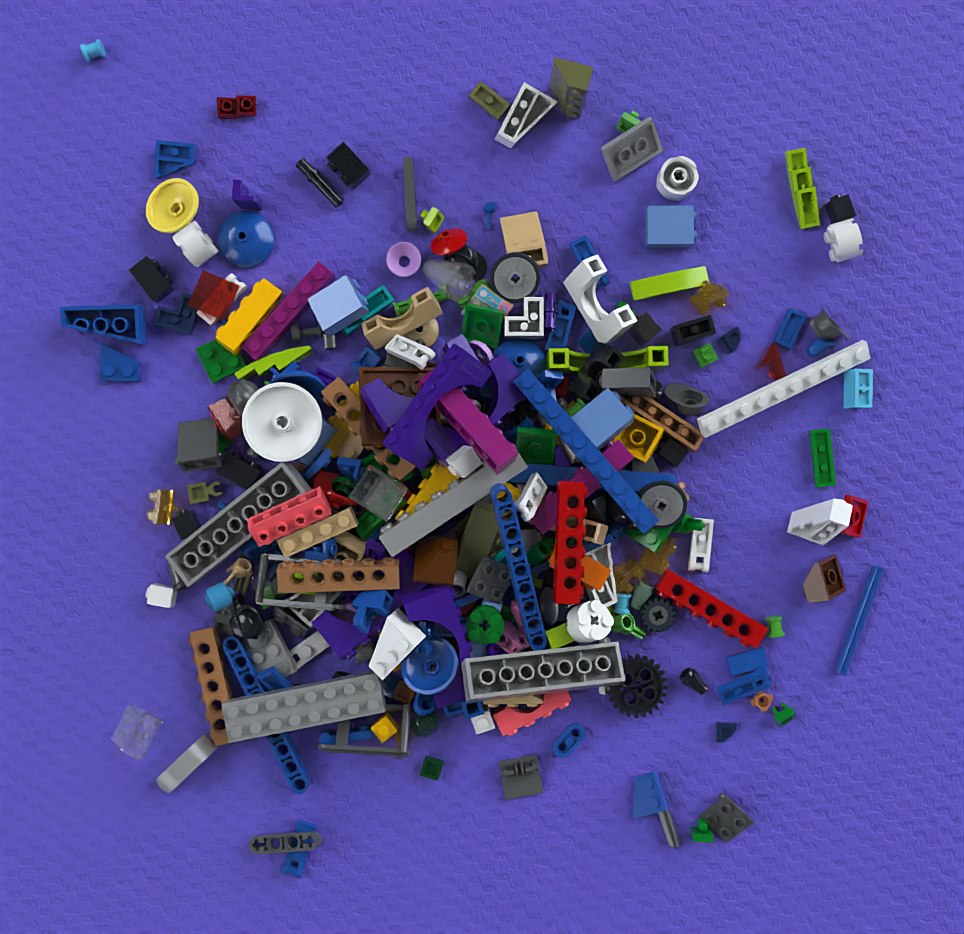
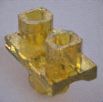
M705 280L702 281V288L697 290L698 294L689 297L690 303L696 307L698 313L704 315L710 311L709 303L714 302L717 308L725 306L727 304L726 296L729 295V292L721 284L717 286L715 282L709 284Z
M156 489V491L149 493L150 502H155L154 509H149L147 519L153 521V524H169L173 510H179L178 506H173V490Z
M630 558L627 564L622 561L619 566H616L614 563L612 565V568L615 569L613 577L615 578L616 590L619 593L630 594L634 588L628 583L632 576L639 581L645 575V572L640 568L641 565L632 558Z

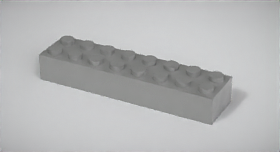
M519 452L515 462L498 475L483 460L482 466L472 471L460 481L456 478L447 484L449 488L442 492L441 489L431 495V500L426 503L424 500L414 506L415 510L410 514L406 511L397 517L398 521L393 525L389 522L380 530L379 538L392 557L489 494L493 485L497 483L504 484L527 469L528 466Z
M290 461L281 462L175 547L165 558L187 587L197 584L240 550V547L254 539L248 530V518L312 489Z
M619 642L466 658L461 663L466 703L614 686L626 681Z
M374 671L227 699L221 704L229 743L383 713L387 708L382 680Z

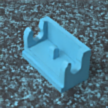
M851 369L844 371L843 409L872 408L873 369Z

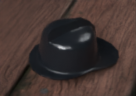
M466 244L457 252L444 256L446 266L467 281L475 282L485 276L487 271L485 258Z
M251 605L240 606L236 610L231 622L232 631L235 635L241 637L248 647L252 649L263 648L268 642L269 633L260 614Z

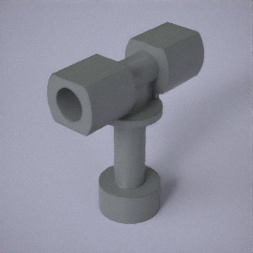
M319 323L318 327L301 328L300 325L291 326L293 341L301 340L302 336L319 335L320 338H323L325 350L337 349L335 334L330 336L325 333Z

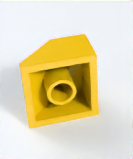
M634 414V422L617 435L613 441L620 440L634 458L646 463L664 436V428Z

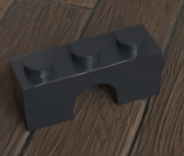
M598 342L567 390L577 399L580 398L583 402L590 403L603 390L597 384L599 376L602 375V370L618 368L624 356L614 346Z

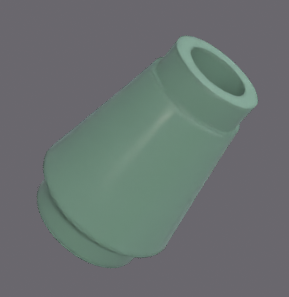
M640 580L639 583H636L629 605L640 610L653 594L652 590L654 587Z

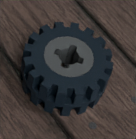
M649 598L639 611L642 624L645 628L655 633L667 631L673 625V621H675L673 606L663 598Z

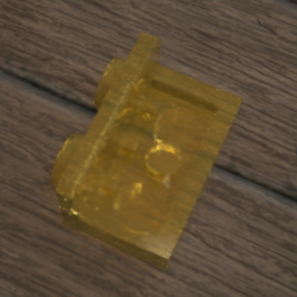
M667 537L657 554L644 547L637 566L659 575H663V572L666 573L670 562H668L670 554L673 555L676 550V539Z

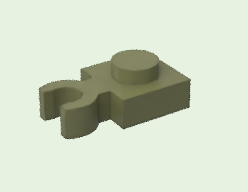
M207 482L187 485L190 504L210 501L211 494L213 496L223 495V492L217 493L215 491V487L221 485V482H213L209 487Z

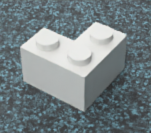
M524 297L523 316H505L504 339L543 338V297Z

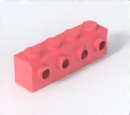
M319 486L248 518V530L258 547L268 545L282 536L286 537L300 528H306L311 523L324 520L329 515H332L330 503Z

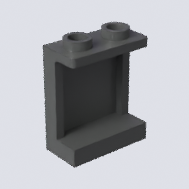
M217 418L189 420L178 423L177 462L183 472L222 467V459L219 456V431H221V425Z

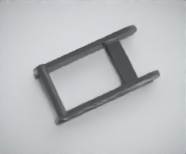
M261 555L255 596L256 604L335 611V609L343 610L342 605L327 604L328 592H315L314 603L263 599L268 561L302 563L305 560L311 559H305L302 556L284 558L283 555ZM318 572L317 577L321 578L323 574Z
M386 704L385 712L403 713L400 749L348 746L350 719L338 721L336 745L320 744L318 745V750L327 753L410 757L412 752L408 750L410 714H415L414 706Z

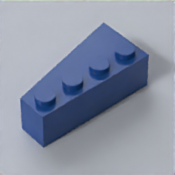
M145 305L60 307L62 327L139 344H147Z

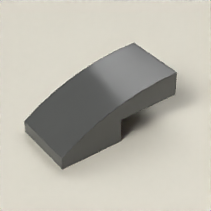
M233 603L229 607L218 612L216 611L213 622L219 634L235 635L231 627L235 614Z

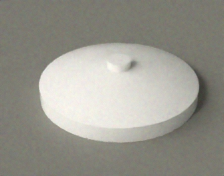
M277 382L260 388L250 397L242 415V429L248 444L260 456L272 461L288 462L305 456L317 444L322 432L323 418L317 401L308 391L292 383Z

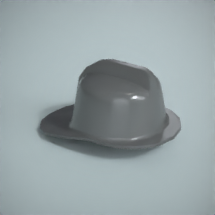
M820 305L822 311L810 321V326L816 335L823 339H831L843 334L851 340L850 336L829 317Z
M244 379L232 383L227 390L229 400L241 417L248 400L259 390L254 383Z
M681 383L669 384L664 390L667 398L677 403L679 412L684 415L699 417L703 407L709 402V396L706 393Z

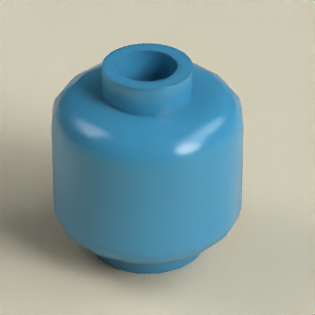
M220 582L206 589L204 599L210 610L213 609L218 612L232 605V597L235 594L230 585L226 586L223 582Z

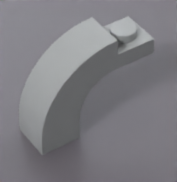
M205 734L202 735L156 779L159 787L169 794L210 756L217 747Z

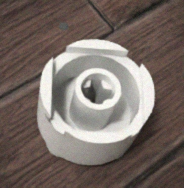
M684 156L668 159L657 175L656 187L659 192L670 200L680 201L686 198L692 192L699 179L695 163Z
M853 218L828 225L827 232H824V240L831 247L829 257L832 262H842L862 256L863 249L859 250V245L863 244L862 236L857 223L852 224Z
M194 220L172 236L176 245L181 247L182 253L195 267H199L213 257L218 250L213 245L212 239L207 233L204 234L201 231V227Z
M597 600L588 601L573 607L568 612L566 620L568 619L567 631L569 635L580 643H591L605 638L614 623V619L608 609Z

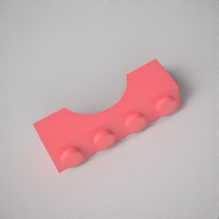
M568 691L543 694V704H538L537 707L527 710L508 707L506 704L492 711V716L502 735L511 736L518 732V728L534 724L535 719L541 716L542 718L550 716L556 708L563 709L567 707L569 702L572 701Z

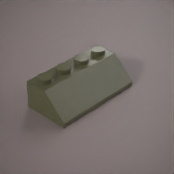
M554 57L548 91L553 99L558 101L556 104L563 114L569 118H580L594 67Z
M492 503L474 505L457 549L455 571L464 572L467 578L471 580L483 556L489 555L493 559L503 549ZM510 510L504 511L501 516H507Z

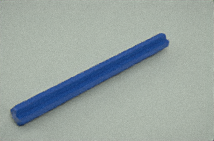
M873 565L835 669L839 674L846 675L884 571L879 566Z

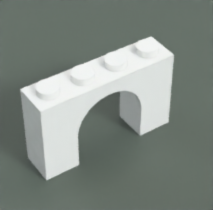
M597 254L583 260L563 283L597 341L609 344L616 341L633 326L637 319L628 304L613 310L610 314L606 313L599 305L595 288L598 280L607 272V269Z

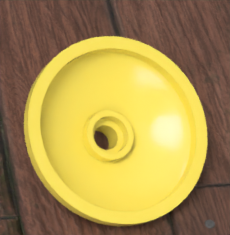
M180 178L169 179L159 184L149 196L146 204V217L150 225L162 233H175L187 226L193 220L198 209L199 198L196 189L191 183Z

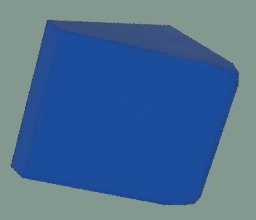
M589 329L576 343L585 353L591 354L598 341L591 329Z

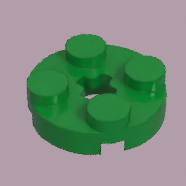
M484 604L477 606L469 612L465 623L469 639L480 644H491L499 641V638L504 633L505 619L497 608ZM484 620L491 625L487 629L480 626Z

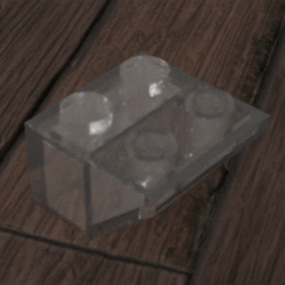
M369 464L348 498L388 522L408 488Z
M129 703L111 739L121 752L140 760L147 754L163 720Z

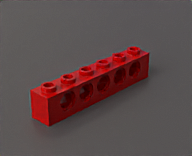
M557 480L553 601L556 604H580V598H583L584 589L581 586V578H584V566H581L582 558H585V547L582 546V538L586 537V527L583 526V518H586L587 515L584 498H587L588 490L582 481ZM573 496L576 497V505L569 507L567 504L568 499ZM575 517V525L568 527V518ZM570 537H574L575 544L571 547H567L566 540ZM573 557L574 564L570 567L565 566L566 559ZM572 577L574 579L573 584L569 587L565 586V580Z
M667 568L664 569L654 586L658 590L656 594L666 600L669 596L675 600L673 604L681 609H684L686 606L691 609L690 614L698 619L703 616L708 619L707 624L715 629L718 626L723 628V633L732 639L734 636L740 638L739 643L749 649L751 645L758 648L769 629ZM675 585L681 587V591L677 595L672 593V588ZM696 595L697 602L690 605V596ZM708 605H713L714 607L711 614H706L705 610ZM729 614V623L723 624V616ZM745 624L747 630L745 633L740 634L739 627Z

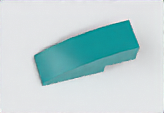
M384 285L365 297L368 302L366 306L369 313L341 330L346 338L362 327L361 323L381 313L394 302V298Z

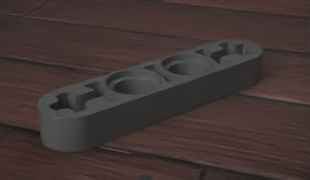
M404 157L403 173L407 231L413 232L417 231L413 157Z
M317 831L260 834L251 838L249 848L254 854L311 851L321 845L322 837ZM292 836L298 840L297 847H293L290 843ZM274 838H278L280 840L279 848H275L273 846L272 842ZM309 838H312V839H315V843H313V844H312V842H306V843H304V840H307V839H309ZM256 842H267L264 846H256Z

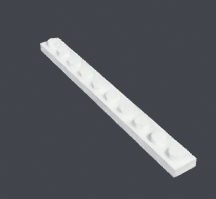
M861 340L697 418L702 436L705 438L871 359L867 341Z

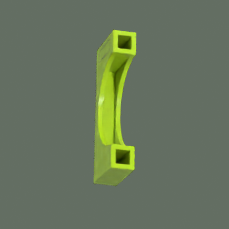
M648 346L637 351L623 352L621 354L624 356V359L618 368L650 367L653 373H661L669 366L668 346ZM550 348L546 355L547 370L562 372L563 375H576L590 354L573 352L569 348Z

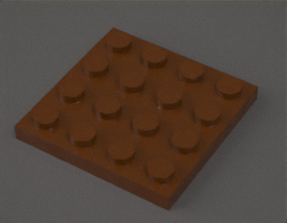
M418 367L358 368L362 446H384L382 443L391 432L384 433L360 395L362 387L380 378L395 393L415 398L420 391L418 389L419 379L435 367H425L423 370ZM435 407L429 413L428 418L433 417L435 421L441 424L440 412Z

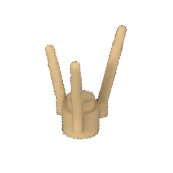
M238 558L235 563L226 569L227 573L231 570L232 573L223 583L227 585L234 576L236 578L246 576L242 595H245L250 577L253 574L251 563L247 559Z

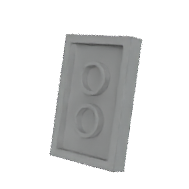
M650 117L601 147L611 178L614 181L622 178L663 151L654 121Z
M274 618L264 622L269 633V639L263 648L252 649L244 643L258 673L273 666L284 677L298 671Z

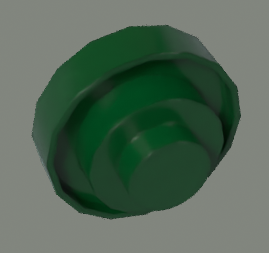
M338 476L331 484L332 490L336 494L350 500L356 499L360 492L359 486L351 476Z

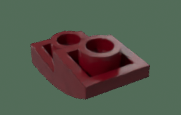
M236 95V98L217 97L218 119L257 116L256 96Z

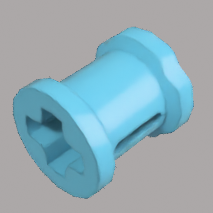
M99 39L95 43L88 45L80 44L82 54L87 62L95 57H106L103 44Z
M616 592L617 603H615L613 612L630 614L628 607L629 598L632 597V594Z

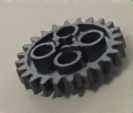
M638 654L635 655V659L628 655V661L622 658L624 675L628 674L629 680L627 683L607 686L610 687V690L606 691V694L612 695L608 700L615 702L613 707L615 709L619 708L621 714L626 711V716L628 717L631 716L632 712L635 718H638L639 713L642 717H645L646 711L652 715V708L659 710L658 702L664 703L660 698L661 696H667V694L663 693V690L668 689V686L663 685V683L668 679L661 677L665 671H658L661 665H653L654 659L648 660V657L645 655L641 659ZM647 670L646 678L641 679V671ZM650 681H653V683H652V684H649V685H639V686H637V690L634 689V688H632V687L636 686V682L639 683V684H645V683H648V682H650ZM623 687H631L623 691L620 690ZM651 689V695L645 698V691ZM632 693V701L626 702V696Z

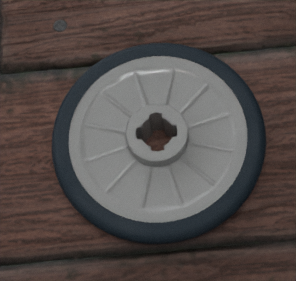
M519 252L508 253L501 256L492 266L490 284L494 293L507 302L520 303L524 301V297H532L537 291L540 284V271L536 262L528 255ZM513 274L519 277L516 282L511 279Z
M665 480L651 482L643 487L638 494L639 498L659 520L652 528H670L679 523L686 513V495L673 482ZM660 502L664 503L663 507L658 506Z

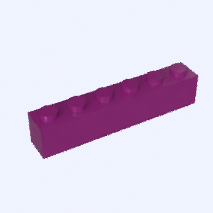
M318 261L241 348L256 361L266 357L291 329V326L311 307L307 299L329 286L336 279L334 274Z
M432 369L430 372H428L419 379V390L425 384V382L432 374L434 369ZM460 386L449 390L434 405L436 409L497 475L515 462L518 455L515 445L505 439L502 431L493 426L489 417L485 413L480 412L472 399H468Z
M611 440L603 447L606 451L602 455L617 472L634 458L620 440L616 442ZM580 466L573 472L575 477L570 480L584 482V486H587L588 490L587 497L601 486L589 470L583 466ZM552 491L543 498L545 502L538 506L534 516L530 519L542 535L556 524L557 492L555 494ZM574 496L570 497L567 501L569 507H573L577 503V499Z

